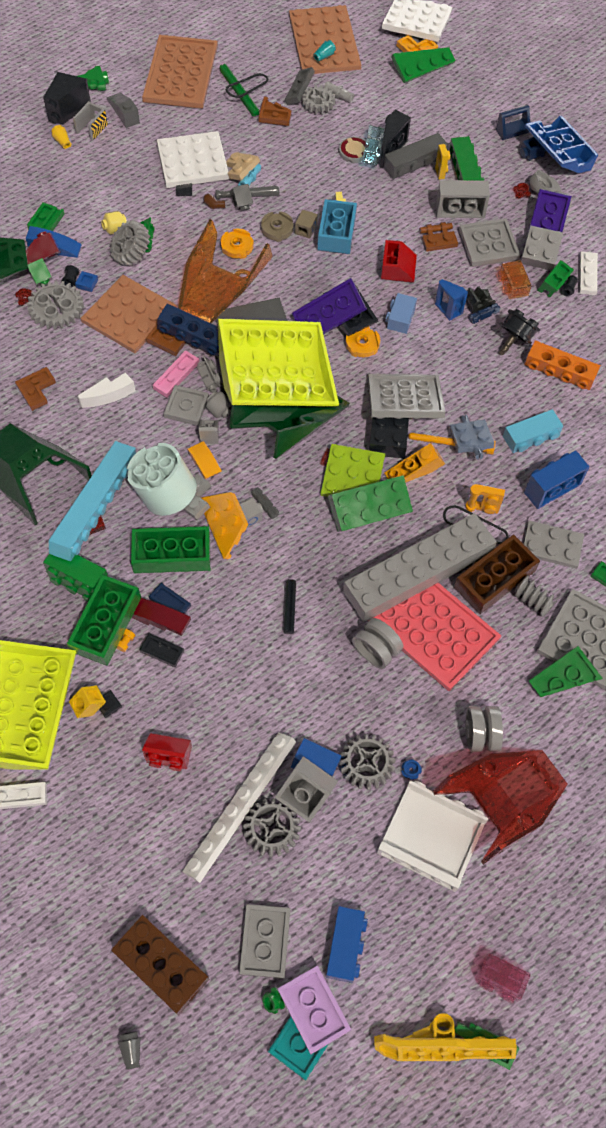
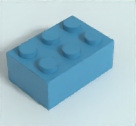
M324 200L318 234V250L350 254L357 203Z

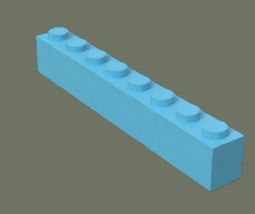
M117 441L114 442L49 539V554L71 561L75 555L79 554L82 543L88 540L91 529L96 527L100 515H104L107 504L112 502L116 490H120L123 479L128 477L127 466L136 453L135 447Z

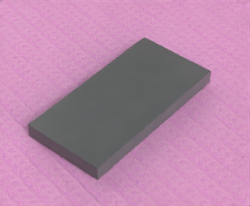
M280 297L214 311L217 326L218 319L287 321Z

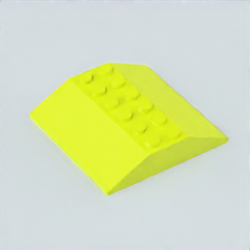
M218 319L219 361L224 389L232 405L339 406L321 322Z
M0 640V768L10 770H48L77 653L76 650Z

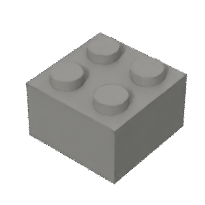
M530 225L520 264L552 271L556 263L563 233Z
M303 756L275 798L310 823L338 781Z

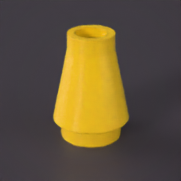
M62 125L54 126L51 130L52 137L64 149L71 147L72 144L65 127H62Z

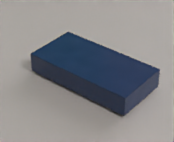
M160 583L149 595V599L153 602L183 614L191 607V603L163 583Z

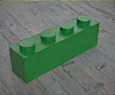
M470 137L451 138L449 151L457 179L461 181H484V177H481V167L477 163V154L474 153V143H471Z

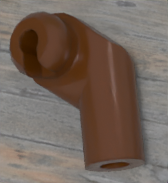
M209 193L204 195L203 200L209 208H225V200H216Z

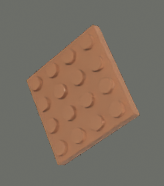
M122 275L80 319L82 323L136 353L146 343V337L157 324V318L165 305L168 303L176 308L177 305L127 276Z

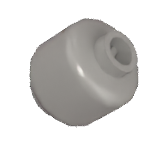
M215 391L206 399V408L215 418L222 416L226 418L231 413L230 408L232 404L225 393H217Z

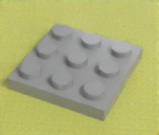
M507 218L459 226V232L472 267L519 260L520 253Z

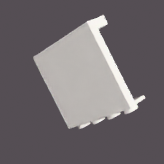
M410 781L377 854L456 892L488 818L477 809L471 810L464 807L465 804L461 801H452L446 798L445 794L440 791L427 789L426 785L419 781Z

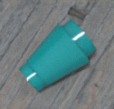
M331 40L324 41L313 54L314 59L319 62L333 55L336 51L334 43Z

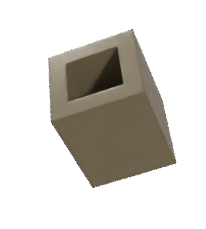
M302 209L295 223V234L310 239L317 226L318 214Z

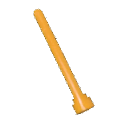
M410 433L408 435L410 440L455 446L453 438ZM494 441V448L485 449L483 452L494 455L496 441Z

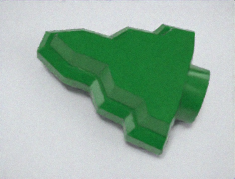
M95 66L85 74L78 75V77L87 79L88 88L91 90L106 91V84H109L107 71H102L100 66Z

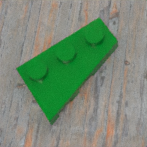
M576 646L528 681L539 696L544 697L603 678L580 647Z

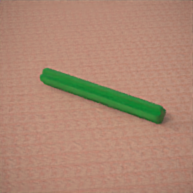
M227 64L220 65V71L229 84L238 81ZM240 83L231 86L237 95H242L246 92ZM248 94L240 98L253 117L260 114V110Z

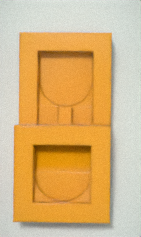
M204 441L187 449L203 478L208 479L222 472Z

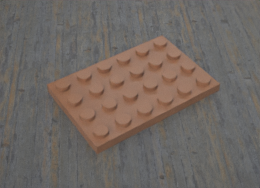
M346 5L289 10L301 70L312 67L315 71L314 74L361 70L362 65ZM331 40L336 47V51L333 55L317 62L313 54L324 41Z
M159 35L142 96L143 102L203 108L218 48V41Z

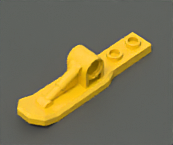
M445 1013L435 1016L430 1026L417 1030L404 1038L392 1037L386 1034L374 1036L375 1050L383 1056L396 1061L516 1059V1039H510L505 1036L496 1039H486L481 1036L474 1037L473 1039L455 1038L454 1021L450 1015ZM444 1026L447 1027L448 1030L441 1031L438 1028Z

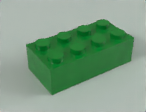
M404 475L328 496L338 532L413 512Z
M209 526L132 529L131 565L134 574L211 571Z
M102 574L67 642L69 649L76 650V654L108 666L141 599L139 588Z

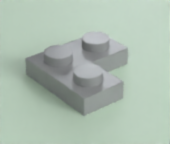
M196 474L194 476L197 484L195 496L183 510L198 520L210 508L209 504L200 497L211 487V484L205 478Z

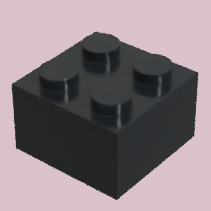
M372 417L369 451L385 453V457L405 459L409 418L396 419L394 417H384L380 419Z

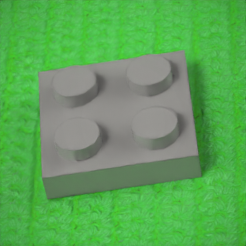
M175 385L164 411V418L199 426L209 393Z

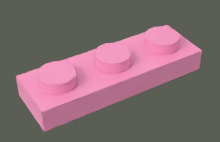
M185 350L153 384V389L167 398L172 393L174 386H179L200 362L199 358Z

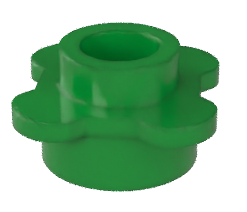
M273 987L271 992L264 994L262 1001L264 1008L268 1012L276 1014L279 1009H284L285 1004L277 988Z

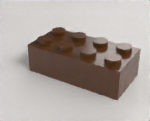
M513 534L458 576L454 588L479 614H482L514 589L524 577L532 575L537 570L540 560Z

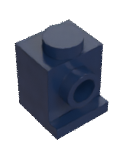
M535 137L522 141L520 154L522 158H527L530 161L540 156L544 157L546 149Z

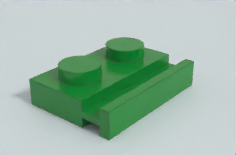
M42 202L28 222V230L30 226L53 231L64 216V209L59 210L53 205Z

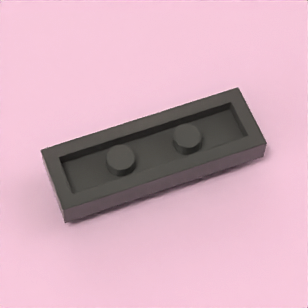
M312 67L299 70L285 98L287 105L298 104L301 101L315 73Z

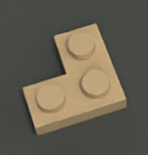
M239 152L231 154L230 158L226 161L227 166L232 168L228 172L229 178L242 180L260 162L259 157Z

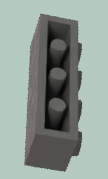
M436 133L385 154L384 168L393 179L435 162L438 145L445 144L448 150V143L439 133Z

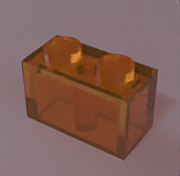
M521 260L502 263L501 269L498 272V278L503 282L504 293L508 294L509 299L529 296L532 285Z

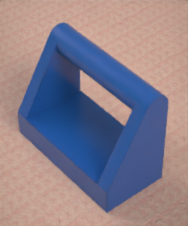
M441 279L438 284L435 305L450 321L463 314L468 292L461 286ZM444 292L449 296L448 303L442 301Z

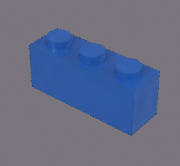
M338 907L326 978L353 983L354 978L359 977L360 964L356 963L358 954L362 955L364 941H360L361 932H366L368 919L364 918L365 911Z

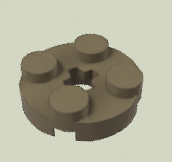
M279 211V214L270 212L262 218L261 231L268 239L281 242L293 233L292 217L285 212Z

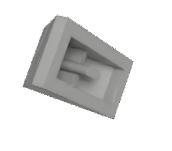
M219 420L200 421V442L219 444Z

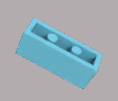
M552 409L505 427L503 438L512 453L517 451L523 452L530 446H539L545 440L558 438L563 424Z

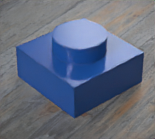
M82 271L75 283L76 288L92 292L98 282V275Z

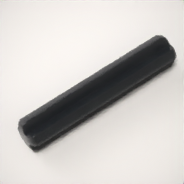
M290 579L286 581L284 634L294 633L296 580Z

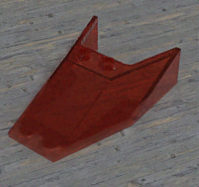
M543 750L491 753L448 775L432 792L434 795L471 793L496 826L498 835L481 860V863L484 865L542 826L568 783Z

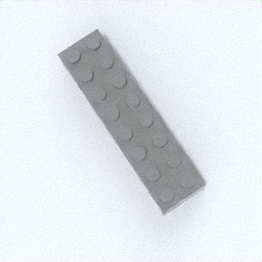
M474 513L345 581L343 592L362 621L366 622L479 561L495 549L497 542Z

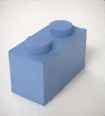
M397 293L396 299H392L390 305L392 310L386 316L385 322H388L387 329L407 334L416 309L417 298Z

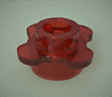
M519 183L513 187L516 198L520 199L531 196L528 184Z
M22 288L15 293L20 306L29 302L28 297H32L30 289Z

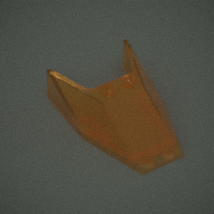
M209 219L186 261L178 304L179 309L209 323H212L248 288L273 257L270 245L266 243L251 272L240 269L234 274L213 265L218 233L211 219ZM240 274H246L247 276H246V277H241V276H239V275H240Z

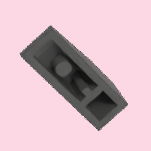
M122 93L106 97L125 128L140 123L138 108L132 99Z

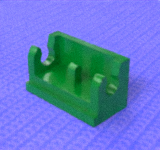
M560 260L537 291L542 293L544 290H548L549 294L547 296L550 298L554 292L557 293L574 269Z

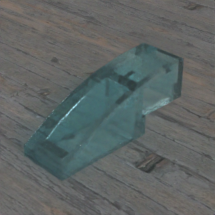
M369 125L361 162L377 166L383 142V128Z

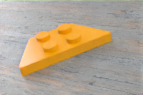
M231 492L202 497L201 499L210 506L204 515L224 559H230L232 556L230 552L234 544L238 545L242 533L245 532L248 526L235 493Z

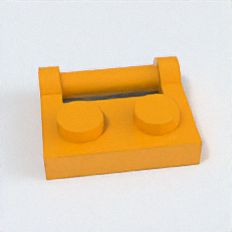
M478 484L472 485L469 501L465 505L466 510L470 512L480 510L487 514H498L505 489ZM479 495H483L481 502L477 501Z

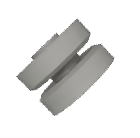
M377 618L370 619L364 625V630H360L352 638L353 645L358 653L379 669L386 668L391 662L392 657L397 656L404 647L398 634L389 625Z
M468 706L465 726L469 751L481 752L485 745L489 752H500L503 742V725L499 707L486 706L484 711H482L479 706Z

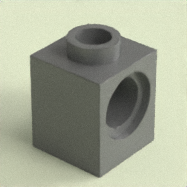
M249 184L233 187L230 191L235 209H240V211L250 209L249 206L253 204Z

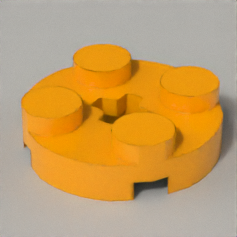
M236 228L229 233L227 231L221 237L222 252L231 258L244 259L252 252L254 240L251 234L244 229Z
M370 327L350 336L346 335V348L354 357H370L378 352L380 335L376 330L375 332L371 330ZM364 339L366 343H360V340Z

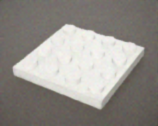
M394 0L382 23V29L439 42L453 7L447 4H436L433 1Z
M218 131L157 139L166 188L176 187V185L199 184L229 179Z

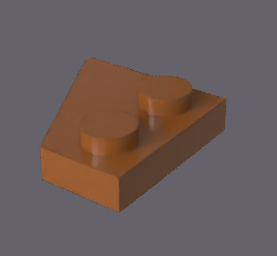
M264 96L259 114V122L289 126L292 110L281 106L277 102L273 104L268 101V97Z

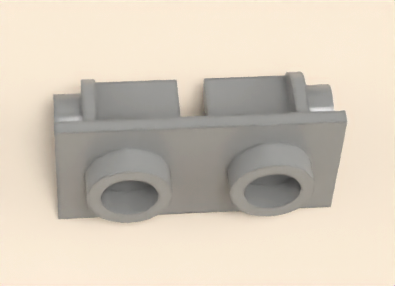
M203 356L205 361H200L197 364V369L201 377L205 378L203 381L207 390L213 393L217 390L216 388H221L223 379L219 373H216L215 369L217 367L213 360H208Z

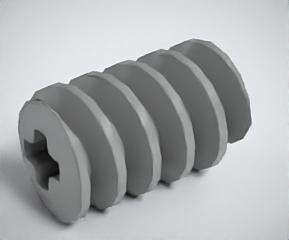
M527 575L514 590V592L517 591L515 596L519 598L523 595L522 602L524 603L529 600L528 606L532 607L535 605V612L542 609L540 615L544 617L553 608L557 600L553 602V594L549 597L546 596L547 589L540 592L542 585L534 587L535 580L529 583V576Z

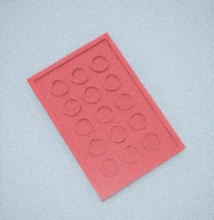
M439 583L373 617L389 625L402 640L404 645L402 651L448 691L501 638L497 631Z

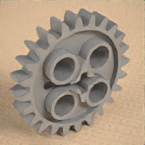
M49 281L48 286L41 284L42 288L36 287L37 292H31L32 297H28V313L31 319H34L35 324L40 323V327L46 325L47 329L53 326L54 330H56L57 326H60L63 329L64 324L68 327L70 326V321L76 323L75 318L80 319L79 313H83L82 308H84L80 291H77L75 286L71 288L70 283L65 286L64 281L60 284L57 281L51 284Z

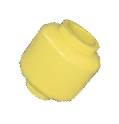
M113 211L104 214L101 225L103 230L112 235L127 220L121 212Z

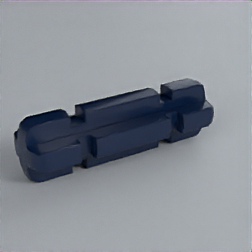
M494 303L477 311V313L470 314L469 320L472 324L479 322V320H484L492 316V314L499 313L500 306Z

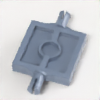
M462 415V423L450 424V432L458 453L473 452L477 460L479 458L482 459V450L494 448V440L486 420L470 422L467 415L465 417Z

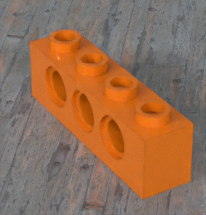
M536 340L525 362V365L532 370L544 372L547 376H554L563 382L572 383L581 389L587 390L591 389L601 366Z

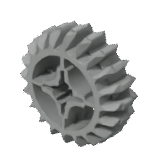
M127 220L126 223H122L121 227H118V230L114 232V237L111 238L112 242L109 244L111 246L109 250L111 256L116 262L125 266H132L133 263L137 264L138 260H142L143 254L146 255V249H149L147 247L150 243L148 240L150 238L149 231L143 224L134 220Z
M364 734L363 739L357 735L356 742L350 739L349 745L343 746L345 752L340 753L342 760L339 761V765L344 766L341 768V773H347L345 780L347 781L352 778L351 785L354 786L358 782L359 789H362L363 784H365L368 791L371 790V784L378 789L379 782L385 785L386 779H391L392 774L390 772L395 770L392 764L396 762V759L392 758L393 750L387 751L390 747L389 743L382 745L384 739L380 738L379 741H376L375 734L371 739H368V734ZM367 747L375 750L372 752H367L363 748ZM354 752L359 759L355 768L352 767L350 761ZM380 756L384 760V768L381 772L376 764ZM364 759H370L371 764H363ZM366 771L374 776H363L360 773Z
M272 798L271 804H268L267 800L264 799V806L262 807L259 803H256L257 811L250 808L249 813L252 816H245V821L248 823L243 825V829L249 830L244 833L245 838H250L247 844L249 846L255 844L253 847L254 852L262 848L261 856H264L265 852L269 851L270 858L273 857V851H277V856L280 857V849L288 853L289 848L287 845L294 848L296 844L292 839L299 840L300 836L295 832L301 831V826L297 825L300 823V818H294L297 813L294 811L289 812L290 808L287 806L284 808L283 803L280 801L278 805L275 804L274 798ZM273 812L269 819H258L265 813ZM280 815H283L288 820L290 831L279 823ZM275 821L276 828L278 829H273L269 835V827L267 826L271 827ZM255 825L265 832L264 841L257 837L254 831ZM286 836L281 842L270 844L274 837Z

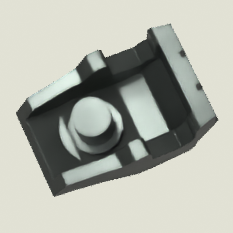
M478 286L475 291L471 287L467 290L466 303L472 313H477V311L496 303L490 296L488 289H481Z

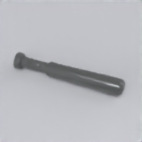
M278 186L250 188L252 197L278 196L280 193ZM215 190L216 200H220L223 197H232L231 191Z

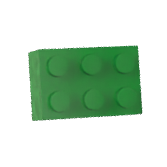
M49 554L43 562L49 575V580L53 584L65 586L67 591L74 595L76 593L82 595V598L87 602L93 594L102 574L108 576L106 569L79 555H75L71 561Z

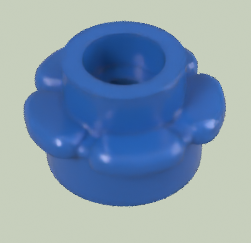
M416 760L405 761L401 766L402 775L411 780L417 779L422 772V768Z

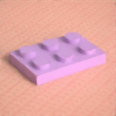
M318 966L278 988L279 994L310 1055L351 1031Z

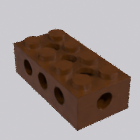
M144 915L134 923L111 949L178 1016L210 980L197 965ZM142 945H150L148 953L144 955L139 954V949ZM165 960V968L160 971L155 970L156 962ZM176 975H181L183 977L182 983L179 986H172V978Z

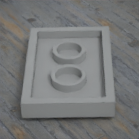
M529 520L523 544L539 560L577 569L584 534Z
M246 905L240 975L285 979L291 908Z

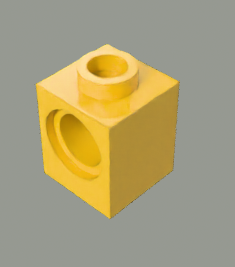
M96 685L81 687L69 700V703L76 717L83 718L93 716L106 701Z

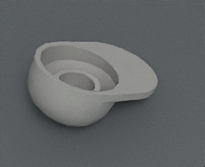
M537 170L530 177V187L536 194L539 193L540 189L561 192L557 181L541 170Z

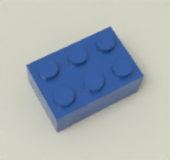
M576 450L570 454L565 453L559 460L549 462L545 468L533 471L530 474L524 494L539 509L580 486L590 466Z

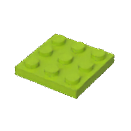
M331 444L321 496L328 497L332 494L380 482L385 453Z

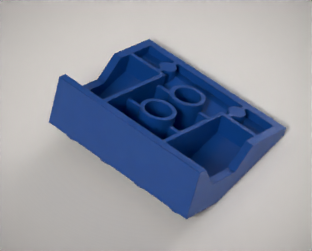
M562 115L552 124L543 126L540 120L525 124L526 129L561 167L577 173L592 170L598 153Z

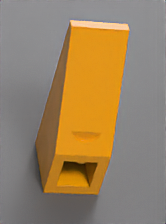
M429 443L384 473L387 479L404 475L406 483L434 472L445 465V462L438 450Z

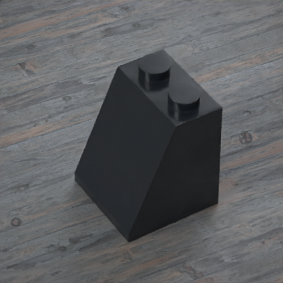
M57 72L43 96L48 121L63 125L73 118L88 101L91 102L86 78Z

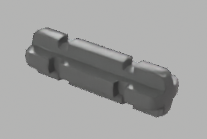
M259 487L252 490V496L255 500H258L257 502L261 504L263 510L268 512V516L271 519L276 518L279 515V511L275 506L273 507L274 504L269 498L263 494Z

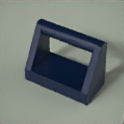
M529 105L499 113L496 131L502 141L530 133L525 127L526 123H531ZM522 113L521 119L505 124V118Z

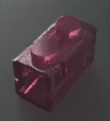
M488 953L485 956L476 981L481 983L480 987L489 992L495 990L501 993L502 999L514 1003V1000L518 1002L522 999L531 974Z

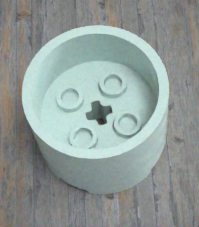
M158 443V446L148 449L144 447L132 457L127 466L128 482L153 514L166 516L177 513L184 509L195 496L197 489L196 480L176 448L170 444Z

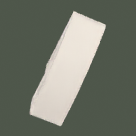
M124 373L113 381L106 377L77 397L82 408L95 407L120 400L136 390L134 381Z

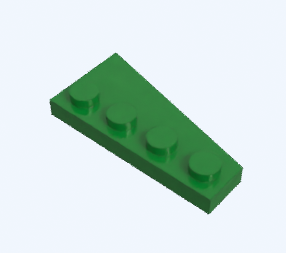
M450 47L393 53L391 55L403 83L451 65L456 61Z

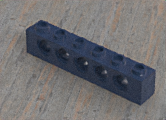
M167 303L157 318V329L219 357L218 326Z

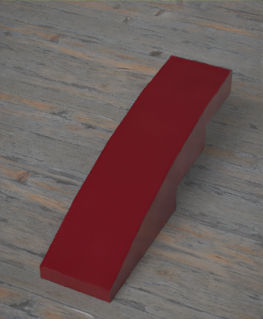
M144 598L140 599L132 616L133 619L143 624L153 625L163 631L167 629L180 636L183 635L191 621V617Z

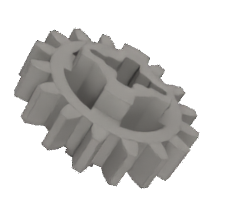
M314 85V88L309 87V91L305 90L302 97L303 106H305L306 110L309 109L310 113L315 111V114L318 112L323 114L324 111L328 113L329 109H333V105H335V94H333V90L328 91V87L323 88L322 85L320 87Z

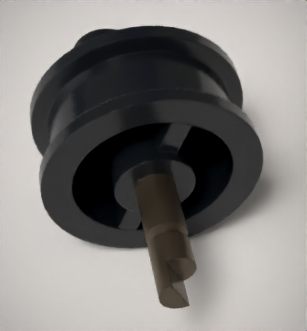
M509 309L507 311L509 313L508 316L499 325L510 336L498 353L500 355H504L505 352L507 353L515 339L531 345V339L535 333L541 331L537 327L539 323L531 318L529 320L523 317L524 313L518 309L514 311Z

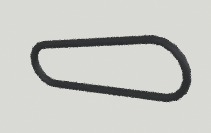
M257 73L228 85L225 90L228 95L241 98L266 84L269 79L265 74ZM264 76L266 78V81L242 95H233L228 91L229 87L253 77Z
M452 505L444 510L443 519L450 526L453 525V523L446 519V512L451 508H458L470 515L474 513L460 506ZM478 516L480 520L503 531L506 534L505 540L509 538L508 532L505 529Z

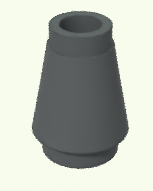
M138 1031L119 1035L120 1041H118V1045L126 1070L140 1067L141 1037H138Z

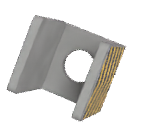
M89 101L73 118L76 134H79L88 124L92 141L108 125L106 109Z

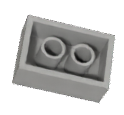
M439 180L436 198L437 218H485L490 198L489 182Z

